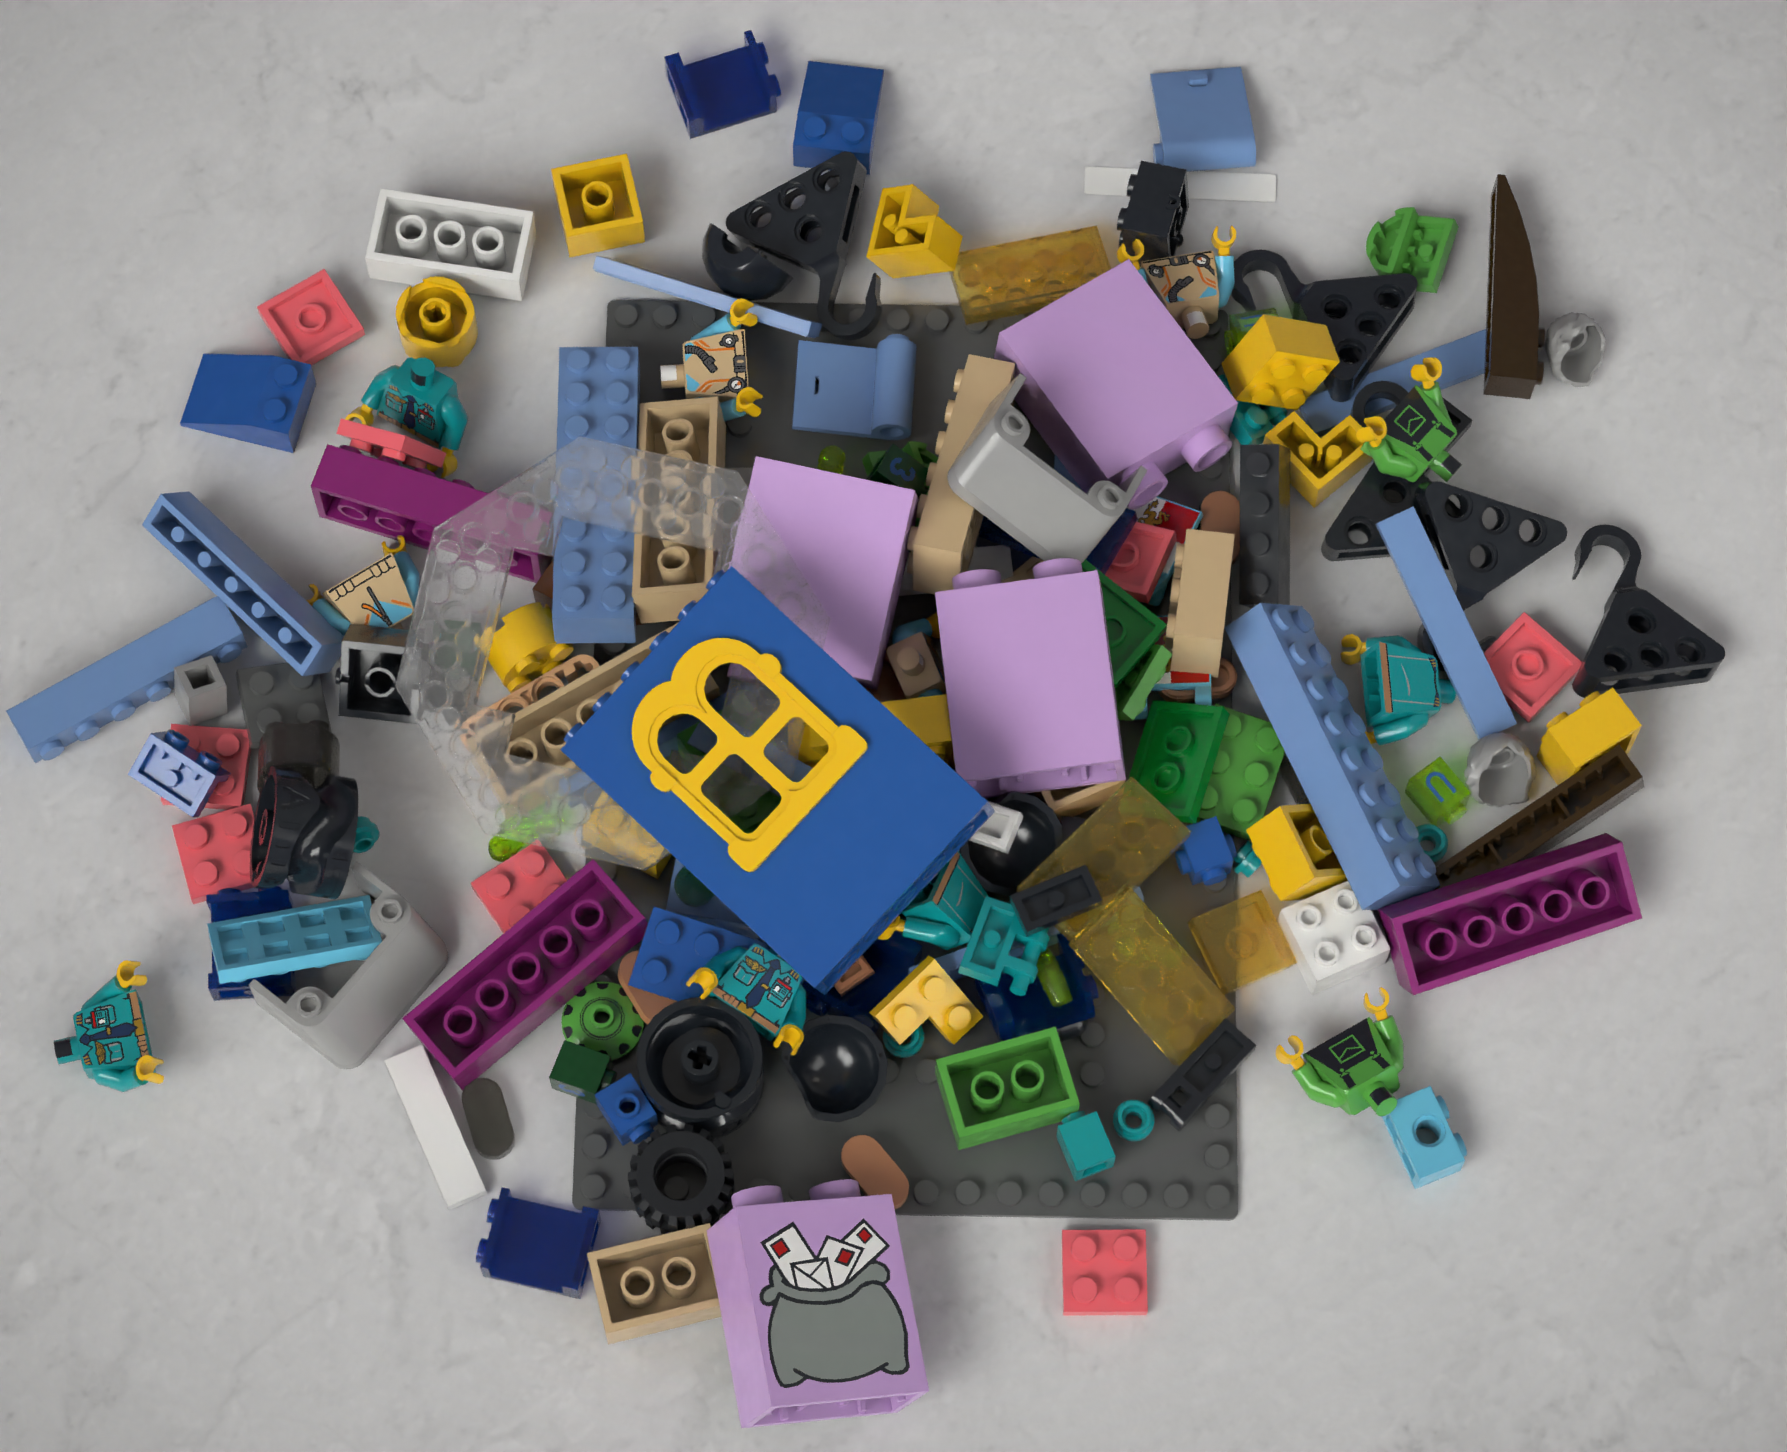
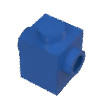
M1215 816L1178 829L1175 842L1179 851L1175 852V859L1181 874L1188 873L1192 885L1203 882L1204 885L1208 886L1226 879L1227 874L1231 873L1233 858L1237 857V852L1231 836L1223 834L1217 817Z
M631 1073L595 1094L599 1110L622 1146L631 1141L633 1144H638L650 1137V1134L655 1131L653 1128L658 1125L657 1114Z

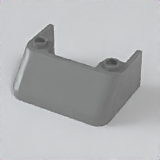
M1020 373L987 407L949 469L948 483L956 495L1042 560L1071 558L1083 563L1122 515L1145 476L1147 469L1141 465L1119 486L1110 481L1102 480L1090 487L1087 493L1075 486L1023 446L1029 437L1030 426L1026 417L1010 405L1026 380V377Z
M358 862L351 867L357 886L375 900L370 909V919L374 928L384 935L385 938L337 994L332 998L317 987H304L296 991L284 1003L255 979L249 984L255 1001L260 1007L341 1069L356 1068L367 1059L441 973L448 961V951L440 936L404 897Z

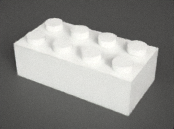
M380 188L365 256L369 277L371 279L411 285L422 283L423 279L428 277H446L458 282L465 289L466 293L522 301L536 237L534 212Z

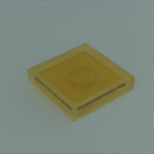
M1262 890L1196 916L1187 923L1223 996L1289 969L1297 963Z

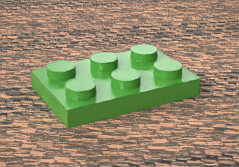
M1215 704V706L1224 707L1230 715L1197 822L1216 816L1223 832L1251 841L1246 829L1264 817L1285 751L1271 722Z

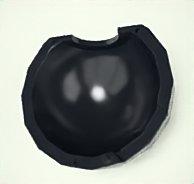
M712 223L709 224L703 238L702 259L708 275L724 293L749 301L764 300L782 292L794 279L767 260L766 255L761 256V250L755 252L749 247L743 250L727 239L728 235L726 232Z
M1015 791L1006 792L990 801L1019 811L1024 817L1008 854L969 840L961 848V856L981 886L989 892L1010 896L1049 880L1059 868L1064 849L1063 826L1054 810L1035 796Z
M828 1014L810 1019L803 1026L804 1040L795 1055H791L792 1046L789 1043L786 1044L782 1052V1059L798 1085L811 1116L816 1120L842 1122L859 1117L876 1103L886 1084L888 1061L882 1042L870 1027L852 1017Z

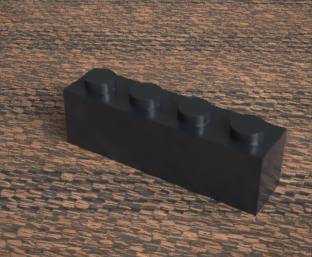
M1280 444L1240 445L1239 605L1253 608L1259 603L1290 605V449Z

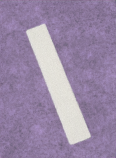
M1085 167L1084 193L1091 195L1127 196L1130 175L1137 174L1139 169ZM1187 172L1189 199L1276 201V175Z

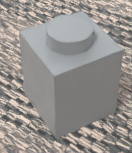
M212 655L174 667L175 697L190 726L228 714L227 685Z

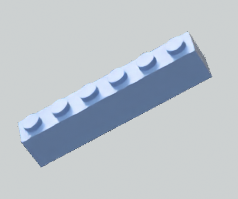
M187 491L160 494L142 526L301 676L330 672L341 656V643L344 636L331 626L316 609L192 493Z
M216 596L8 709L6 712L33 761L37 763L41 760H51L59 756L64 751V747L77 740H88L94 737L100 731V728L114 720H125L136 711L137 707L148 701H159L169 695L171 689L175 687L174 667L211 655L216 664L220 662L228 663L236 659L242 653V650L247 648L243 632L228 607Z

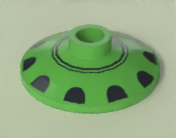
M612 982L588 984L566 1003L562 1013V1031L566 1041L609 1055L612 1061L622 1058L633 1050L643 1033L644 1021L639 1016L623 987ZM599 1012H606L610 1015V1018L606 1023L601 1024L594 1020L595 1015Z

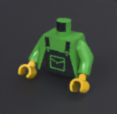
M1435 357L1424 358L1423 364L1414 365L1410 371L1414 380L1422 381L1420 387L1415 385L1385 419L1380 416L1365 418L1364 423L1367 427L1359 428L1356 437L1360 442L1364 443L1360 449L1373 458L1378 470L1383 474L1416 482L1430 468L1444 481L1448 482L1462 466L1459 461L1445 450L1457 435V430L1452 425L1445 407L1439 383L1435 381L1442 373L1441 362Z
M1379 987L1380 996L1383 998L1381 1006H1373L1369 1001L1367 992L1364 995V1008L1368 1012L1375 1014L1377 1020L1374 1023L1370 1017L1362 1020L1304 1053V1061L1300 1056L1304 1050L1303 1043L1297 1036L1291 1035L1288 1038V1042L1293 1047L1295 1055L1287 1054L1280 1044L1276 1047L1275 1055L1277 1060L1283 1064H1291L1293 1066L1292 1074L1311 1100L1333 1108L1340 1107L1349 1115H1356L1371 1107L1381 1117L1390 1114L1396 1108L1397 1100L1393 1093L1400 1087L1398 1073L1404 1068V1043L1393 1015L1388 1016L1386 1011L1389 1003V994L1384 988Z

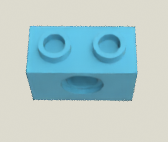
M1431 1086L1396 1099V1108L1390 1114L1381 1117L1414 1188L1417 1189L1459 1172L1465 1162L1464 1156H1467V1150L1459 1133L1453 1134L1446 1119H1449L1450 1115L1442 1096L1435 1097ZM1422 1128L1430 1129L1435 1133L1437 1141L1432 1144L1423 1143L1418 1139L1416 1131Z

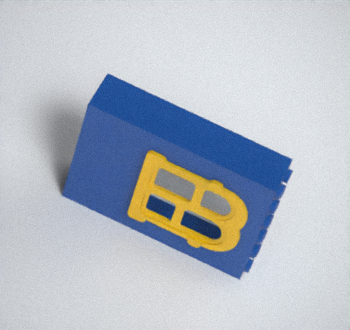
M731 566L726 572L723 569L718 571L706 585L709 591L698 602L692 600L682 609L677 617L680 622L669 633L663 631L653 640L649 646L652 652L641 664L636 661L625 670L621 676L623 683L614 693L606 692L597 700L592 708L595 713L584 725L579 722L569 730L564 737L566 744L560 750L812 987L825 995L992 816L995 810L985 798ZM727 663L742 665L751 671L780 700L778 709L750 737L741 735L707 701L705 694L706 680L710 673L720 665ZM679 714L695 716L717 735L716 745L687 774L680 773L664 758L659 750L657 741L659 730L664 722L672 716ZM795 717L805 721L829 746L828 752L799 782H792L764 755L765 747ZM732 754L739 755L781 795L780 804L752 833L743 832L701 790L703 783Z

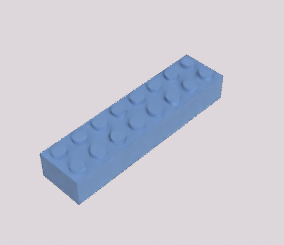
M559 347L552 623L556 644L636 643V607L632 597L640 409V362L638 347Z
M1259 603L1227 625L1225 630L1362 910H1378L1379 908L1433 891L1441 886L1435 875V864L1424 853L1417 839V828L1407 818L1400 804V794L1396 787L1389 782L1382 768L1383 760L1380 754L1372 748L1365 734L1366 726L1364 721L1352 708L1348 699V689L1343 681L1337 677L1330 663L1331 655L1327 648L1320 643L1313 629L1314 621L1311 615L1302 606Z

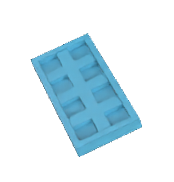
M370 895L207 923L219 983H238L251 978L283 975L290 971L313 967L322 968L330 964L351 960H366L382 942L380 932L374 928L370 919V909L372 906Z

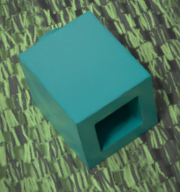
M1078 1111L1062 1119L1063 1124L1058 1125L1056 1137L1075 1181L1114 1167L1116 1156L1097 1111L1087 1115L1085 1111Z

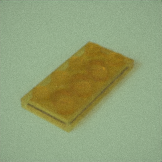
M1096 225L959 252L955 271H949L965 324L968 325L1038 311L1109 271L1111 266Z
M1130 777L1017 887V892L1086 864L1103 900L1102 906L1054 925L1062 935L1077 947L1190 837L1191 831L1133 777Z
M1124 888L1068 944L1173 1065L1180 1066L1216 1027L1236 1009L1132 888Z

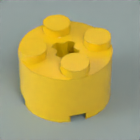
M434 276L423 279L422 283L414 287L409 286L401 294L396 306V320L405 353L414 359L428 358L433 361L435 367L459 366L473 349L478 335L474 305L465 289L452 279Z
M540 602L527 604L508 613L501 618L505 625L496 632L491 626L483 634L479 642L481 650L504 687L510 693L515 692L562 664L574 650L572 643L556 644L557 642L554 640L552 610L547 604L543 608Z

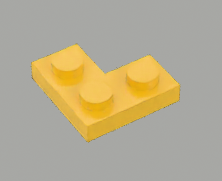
M930 956L924 959L869 1012L891 1039L899 1045L927 1019L934 1024L948 1042L955 1045L983 1018V1015L945 970Z

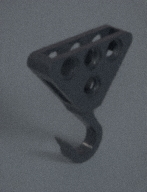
M848 151L833 156L734 210L726 218V227L740 242L817 274L820 278L817 314L822 325L831 334L840 339L857 340L871 333L881 318V278L876 273L873 274L865 299V311L857 321L851 324L836 322L833 315L834 303L847 265L846 259L867 174L865 166L853 153ZM830 170L827 173L821 175L824 171ZM833 177H839L838 185L834 189L826 191L827 181ZM794 188H797V189H795V190H793L792 192H790V193L787 194V192H788L789 190L794 189ZM800 195H805L803 205L797 209H791L793 200ZM762 207L759 210L753 212L756 208ZM771 213L770 222L766 226L758 228L759 219L763 215ZM815 228H821L819 238L813 242H807L810 231Z
M1252 250L1242 254L1234 261L1235 284L1231 295L1245 309L1249 316L1256 315V306L1249 287L1244 283L1243 278L1252 271L1262 270L1273 274L1278 280L1292 319L1327 326L1340 362L1323 382L1330 397L1337 402H1346L1351 399L1414 309L1418 283L1417 279L1409 273L1323 280L1304 284L1295 276L1287 261L1272 251Z
M1390 381L1370 383L1363 387L1356 395L1350 415L1362 427H1367L1364 423L1366 418L1364 408L1370 401L1384 398L1398 405L1408 392L1402 386ZM1373 462L1326 533L1321 546L1324 558L1329 561L1391 557L1376 524L1410 507H1414L1433 546L1415 496V491L1421 483L1432 481L1424 474L1416 482L1383 474L1378 470L1375 462ZM1395 490L1402 496V501L1398 503L1389 502L1384 497L1383 492ZM1447 498L1445 510L1449 516L1454 517L1460 509ZM1355 530L1361 531L1367 536L1368 542L1364 544L1354 543L1349 538L1348 533Z
M1423 482L1415 491V496L1435 552L1463 611L1483 600L1487 593L1564 542L1567 537L1566 526L1558 520L1443 482ZM1451 495L1456 496L1460 502V510L1454 517L1449 516L1445 510V502ZM1489 507L1497 515V522L1491 529H1487L1482 522V515ZM1526 519L1532 523L1534 528L1533 536L1528 541H1524L1519 534L1520 525ZM1477 545L1485 553L1484 562L1479 567H1475L1470 560V553ZM1422 623L1417 636L1418 648L1422 653L1433 655L1437 660L1438 670L1446 672ZM1488 636L1479 641V645L1482 651H1484L1496 639V637Z
M1597 525L1586 531L1575 550V567L1572 580H1575L1592 551V547L1597 545H1605L1615 549L1621 555L1624 567L1604 606L1603 618L1572 684L1574 692L1580 697L1586 698L1595 691L1603 694L1612 687L1618 694L1708 682L1725 657L1723 646L1651 593L1636 586L1635 580L1641 561V550L1637 541L1627 531L1613 525ZM1690 671V673L1685 676H1681L1675 673ZM1654 675L1651 680H1641L1638 678ZM1617 680V683L1614 685H1605L1601 683Z

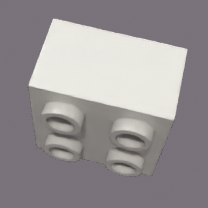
M1348 881L1285 907L1280 911L1277 926L1312 995L1386 964L1391 949L1372 911L1362 910Z

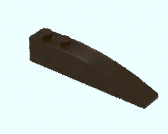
M1497 174L1491 192L1483 395L1530 399L1535 385H1541L1543 380L1544 362L1538 361V351H1542L1544 347L1545 328L1539 327L1537 278L1522 216L1506 176Z
M1620 744L1436 867L1435 875L1441 885L1436 889L1546 853L1644 787L1643 776Z

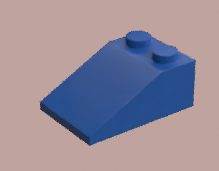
M808 61L793 141L794 166L813 168L841 152L848 151L853 153L867 170L866 175H870L884 76L883 69Z
M203 354L180 425L294 453L316 387L311 364L274 355Z

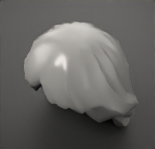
M1571 312L1556 318L1550 324L1546 334L1545 351L1553 376L1565 383H1570L1574 387L1590 385L1591 376L1601 365L1603 351H1605V335L1602 328L1594 321V318L1588 317L1583 313Z
M1493 733L1479 739L1470 749L1467 757V768L1464 771L1469 797H1473L1480 804L1486 803L1491 807H1502L1528 801L1531 784L1537 775L1534 758L1529 748L1519 737L1504 733Z

